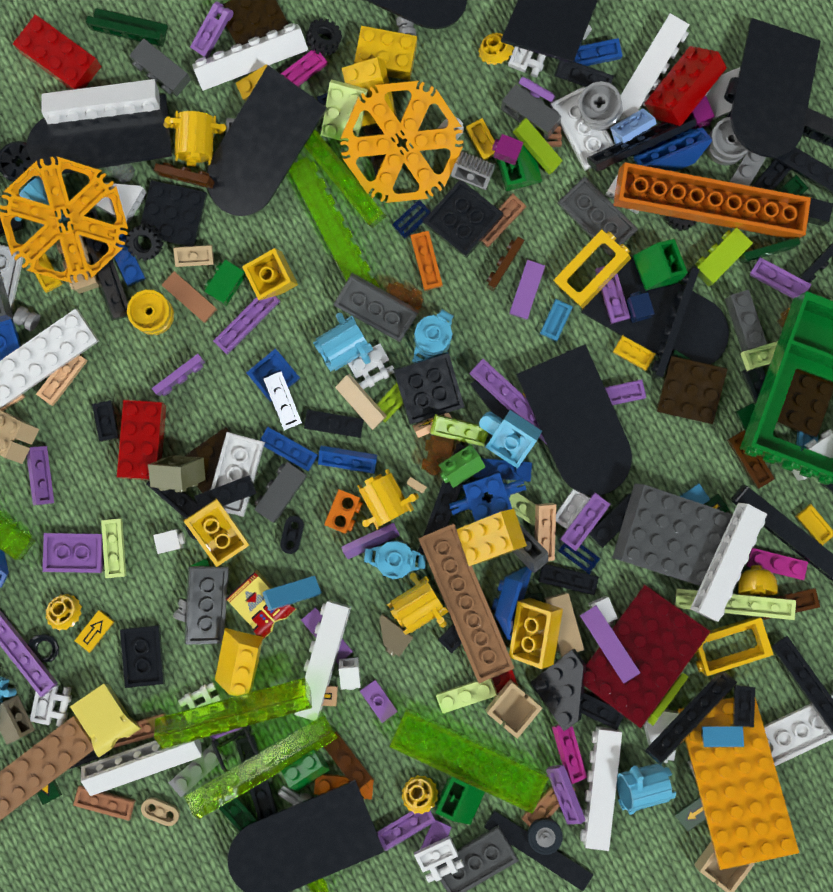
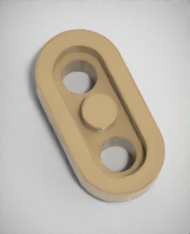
M155 797L146 799L141 806V812L144 817L165 826L174 825L180 818V811L175 805ZM149 805H155V810H151ZM171 811L174 816L169 817L167 812Z

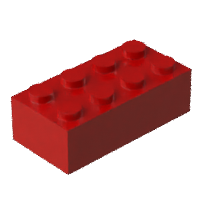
M36 14L13 42V46L19 53L70 90L86 88L102 67L93 55Z
M690 46L644 103L650 114L656 120L681 126L727 67L718 51Z
M123 400L117 466L118 478L150 480L148 464L162 459L167 407L164 403Z

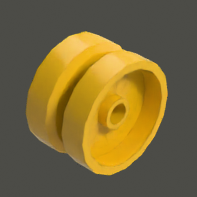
M145 289L137 292L131 297L127 305L129 321L135 328L147 335H159L166 332L174 321L172 304L155 290Z

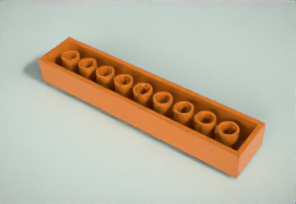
M625 162L618 171L613 206L734 229L737 227L740 230L794 239L806 235L811 198Z

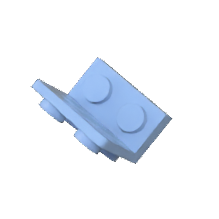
M641 109L612 126L611 131L615 144L630 141L635 136L656 125L655 117L645 109Z

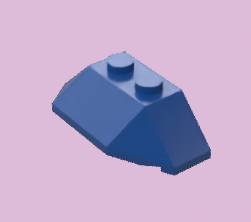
M697 128V130L689 129L686 132L673 136L671 139L656 144L654 147L640 151L633 158L637 165L676 172L696 163L712 142V138L704 128Z
M526 565L504 576V580L500 579L497 591H500L498 599L494 598L491 608L494 610L493 614L508 640L512 638L517 601L524 599L532 573Z

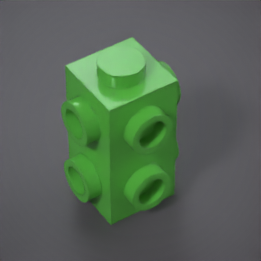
M470 444L439 464L442 471L440 476L445 483L449 482L454 488L486 466L480 455Z

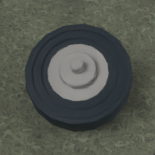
M540 818L530 825L528 841L535 852L549 855L560 848L563 841V833L560 826L554 820Z

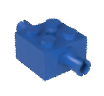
M500 471L464 483L465 499L449 503L450 509H452L451 512L455 515L469 509L472 511L476 522L501 511L513 509L509 497L512 494L527 490L526 486L522 485L524 484L523 478L506 484L502 479ZM485 492H488L489 495H493L491 497V501L483 499V497L485 496Z

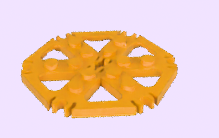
M419 80L376 84L374 86L377 88L378 93L375 92L374 88L369 87L372 92L371 97H366L364 93H361V97L365 100L363 103L358 96L340 139H348V141L340 142V145L348 146V150L341 152V155L347 156L350 154V157L342 159L368 195L372 188L374 189L371 192L372 198H374L377 192L382 194L381 202L385 200L386 195L388 197L385 203L429 199L425 191L433 197L432 187L436 186L441 191L442 188L438 184L439 181L445 187L463 146H455V144L463 143V140H456L455 138L456 134L463 133V130H454V128L462 126L437 89H435L433 96L431 94L434 87L430 86L429 90L424 92V82H421L418 89H416ZM408 90L411 93V98L399 122L384 97L387 92ZM431 104H437L448 120L447 127L419 130L428 107ZM364 110L368 111L384 134L355 136L353 128L360 113ZM395 134L402 139H407L405 144L408 151L402 146H397L399 141ZM447 148L450 151L448 162L443 172L436 174L420 151ZM386 154L373 181L367 180L356 165L357 159L364 156ZM403 163H405L419 183V189L416 192L397 194L393 191L394 183Z
M57 156L58 165H55L54 157H50L52 163L49 166L44 164L43 159H40L41 169L37 165V161L33 163L3 191V193H8L12 196H1V198L8 200L7 206L0 205L1 210H7V213L0 212V218L11 256L19 251L14 260L16 261L20 257L25 258L26 261L22 265L23 268H26L29 263L32 264L26 271L72 283L70 275H73L74 282L78 283L77 275L82 274L86 281L88 280L87 271L90 273L91 278L94 277L123 249L116 246V243L125 245V242L119 240V235H127L128 232L120 230V228L128 230L117 187L115 186L109 190L114 182L111 181L109 184H105L103 182V178L106 176L105 173L97 178V175L102 170ZM66 169L85 174L90 180L70 201L62 177V172ZM33 176H39L43 181L49 205L21 197L19 189ZM107 197L112 201L116 222L109 224L86 217L85 215L101 199ZM61 210L63 211V215H65L66 218L70 219V221L67 222L68 231H66V228L63 225V223L58 222V220H60L62 216ZM14 217H19L44 226L25 244H18L13 234L11 220ZM79 235L106 243L109 247L108 252L94 265L88 264ZM58 240L60 241L67 265L66 270L63 272L44 268L39 264L40 257Z

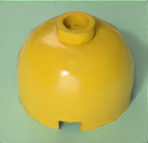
M761 565L751 566V569L741 574L738 581V594L760 595L765 597L776 595L778 592V584L774 574L769 570L763 569Z

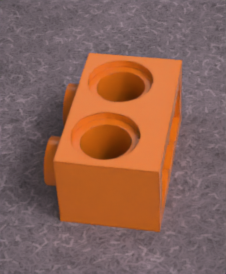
M338 489L324 525L347 534L348 530L352 531L355 520H352L355 512L359 513L363 504L360 502L361 498ZM345 498L353 500V506L350 509H346L343 506ZM340 515L346 518V524L343 527H339L336 524V518Z

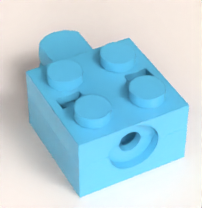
M509 410L504 419H501L491 411L486 412L479 422V426L483 430L493 435L485 448L517 469L542 433V430Z

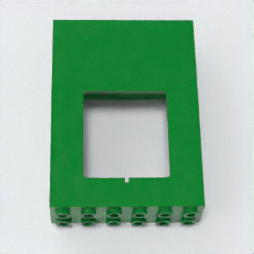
M806 291L792 301L740 449L744 450L746 455L763 457V461L767 463H779L782 465L781 468L793 471L794 469L800 471L799 474L807 478L813 476L818 478V482L829 485L830 483L833 484V458L806 448L800 451L801 446L773 436L796 369L833 382V301Z

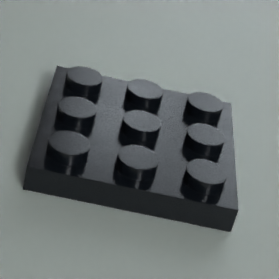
M151 180L141 224H150V227L155 226V230H159L161 232L159 235L163 236L162 242L180 246H196L208 194L203 191ZM140 235V237L149 238L146 235Z
M459 180L425 218L423 223L467 258L504 214L464 181Z
M448 352L393 369L410 425L433 418L435 414L442 415L464 408Z

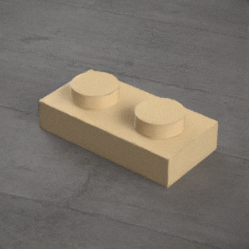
M212 245L173 248L175 267L214 265Z

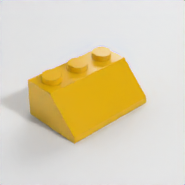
M225 628L215 681L229 695L245 699L249 698L254 685L263 637Z

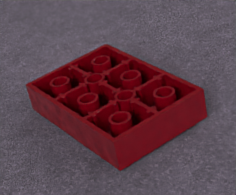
M646 585L643 586L612 629L640 671V674L623 683L599 647L586 665V673H584L583 680L585 687L639 728L643 727L711 632Z

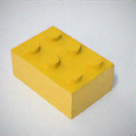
M361 26L354 64L378 57L384 60L388 77L410 81L417 48V36Z
M514 509L501 511L456 529L469 566L527 546Z
M532 598L517 601L509 651L510 658L540 669L554 665L563 608Z

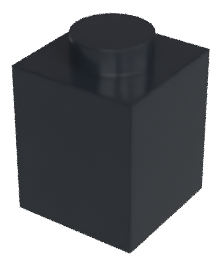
M811 198L807 223L819 226L826 225L830 221L833 203Z

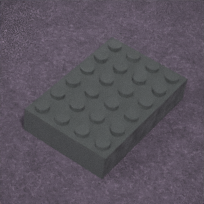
M634 484L612 558L701 586L733 514L644 484Z

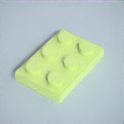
M331 79L326 101L328 109L324 114L321 135L340 141H348L347 138L340 139L358 96L364 103L365 100L361 97V93H364L367 97L368 89ZM364 111L360 113L353 128V134L357 137L360 136Z

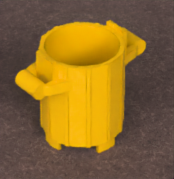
M176 111L174 118L166 117L163 123L165 128L176 129L175 161L178 159L187 161V166L196 167V163L208 162V165L211 164L213 134L223 135L226 130L225 124L216 123V116L213 118V116L199 111H183L180 113Z
M389 469L385 470L387 474L385 476L379 474L374 478L371 477L365 480V487H362L361 484L357 487L373 517L365 519L362 525L368 527L374 523L377 530L382 528L381 525L407 511H413L414 508L411 502L418 500L419 495L413 493L405 499Z
M411 573L410 579L416 585L387 604L389 608L394 607L390 611L394 619H397L402 628H407L403 631L405 635L414 632L434 618L437 619L436 621L439 626L444 628L447 622L442 616L449 611L446 607H443L428 583L429 579L427 576L420 579L416 573Z

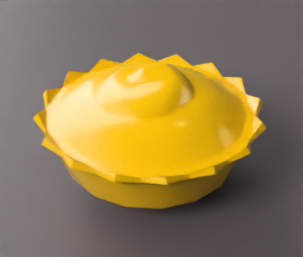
M492 33L483 39L478 50L479 57L482 59V62H486L488 65L502 64L505 60L509 59V56L513 55L514 47L501 42L502 33Z
M61 594L53 598L48 604L45 618L53 629H58L59 631L62 629L67 630L69 627H74V624L79 621V616L82 614L80 611L82 606L75 596Z
M417 775L410 778L402 789L403 794L401 798L408 811H412L414 814L429 812L431 808L435 807V802L438 800L436 784L426 776Z

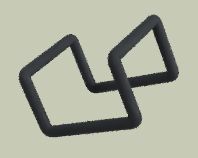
M245 722L242 723L243 731L222 743L211 740L212 747L223 772L230 776L239 773L264 758V755L257 751L249 733L252 727ZM246 734L253 752L259 757L231 772L226 769L217 747H222Z

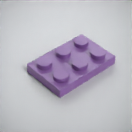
M44 533L42 572L102 573V534Z

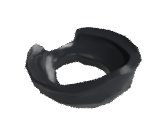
M48 634L37 635L28 643V646L41 662H52L58 655V642ZM42 641H47L52 645V652L48 658H42L38 652V645Z

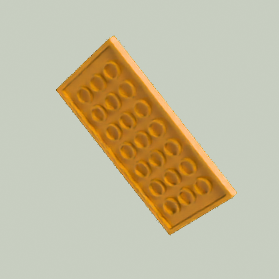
M734 697L723 699L685 739L719 870L799 853L756 698L754 727H743L744 747H703L702 727H734L732 725ZM684 708L678 709L677 711L681 713L684 710Z

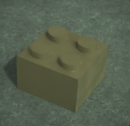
M170 455L148 464L150 487L159 488L160 491L174 489L175 492H184L187 490L186 488L198 486V483L205 480L203 457Z

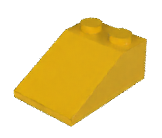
M378 57L342 68L345 83L368 89L367 97L372 95L369 87L374 88L375 92L378 93L374 85L389 83L385 62ZM387 92L384 99L397 117L392 92ZM365 110L362 127L376 124L371 114Z
M215 499L184 520V523L216 567L250 546L246 536L218 499Z

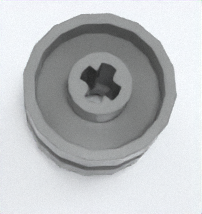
M602 81L592 83L580 95L578 102L579 111L585 124L591 129L599 131L608 130L620 120L623 112L621 96L617 88L612 84Z
M730 117L719 121L709 134L712 142L706 151L711 160L717 164L725 166L735 164L749 151L736 138L732 130Z

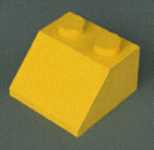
M276 248L242 266L259 301L283 294L298 285L282 251Z

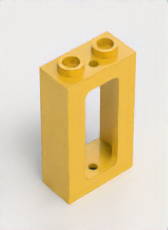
M601 229L553 280L582 309L631 259L628 254L630 250L624 244H617L615 242L616 237L609 231L605 233ZM601 244H606L615 252V257L581 292H577L568 284V279Z
M755 616L710 630V634L696 652L698 658L696 665L699 672L710 676L773 656L774 654L762 618ZM748 629L753 630L757 642L755 647L707 661L703 650L704 643Z

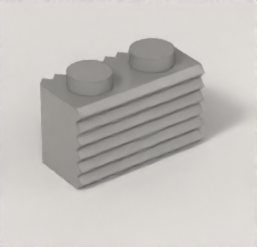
M461 151L453 167L451 177L486 190L496 165Z

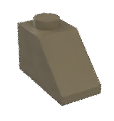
M382 613L380 625L383 644L386 647L385 651L392 656L398 655L400 657L413 639V635L410 633L405 635L403 633L405 629Z
M18 695L0 704V732L7 745L35 731Z

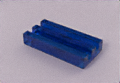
M418 200L392 224V227L405 240L423 223L431 211L421 200ZM420 206L421 209L400 228L398 225ZM424 211L426 212L411 228L404 232Z
M563 543L558 552L590 574L600 558L581 544L579 548L594 559L592 562L577 550L574 551ZM565 547L590 566L588 568L565 552Z

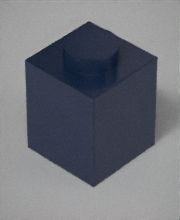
M639 291L630 294L626 304L632 323L649 319L655 314L648 292L642 294Z

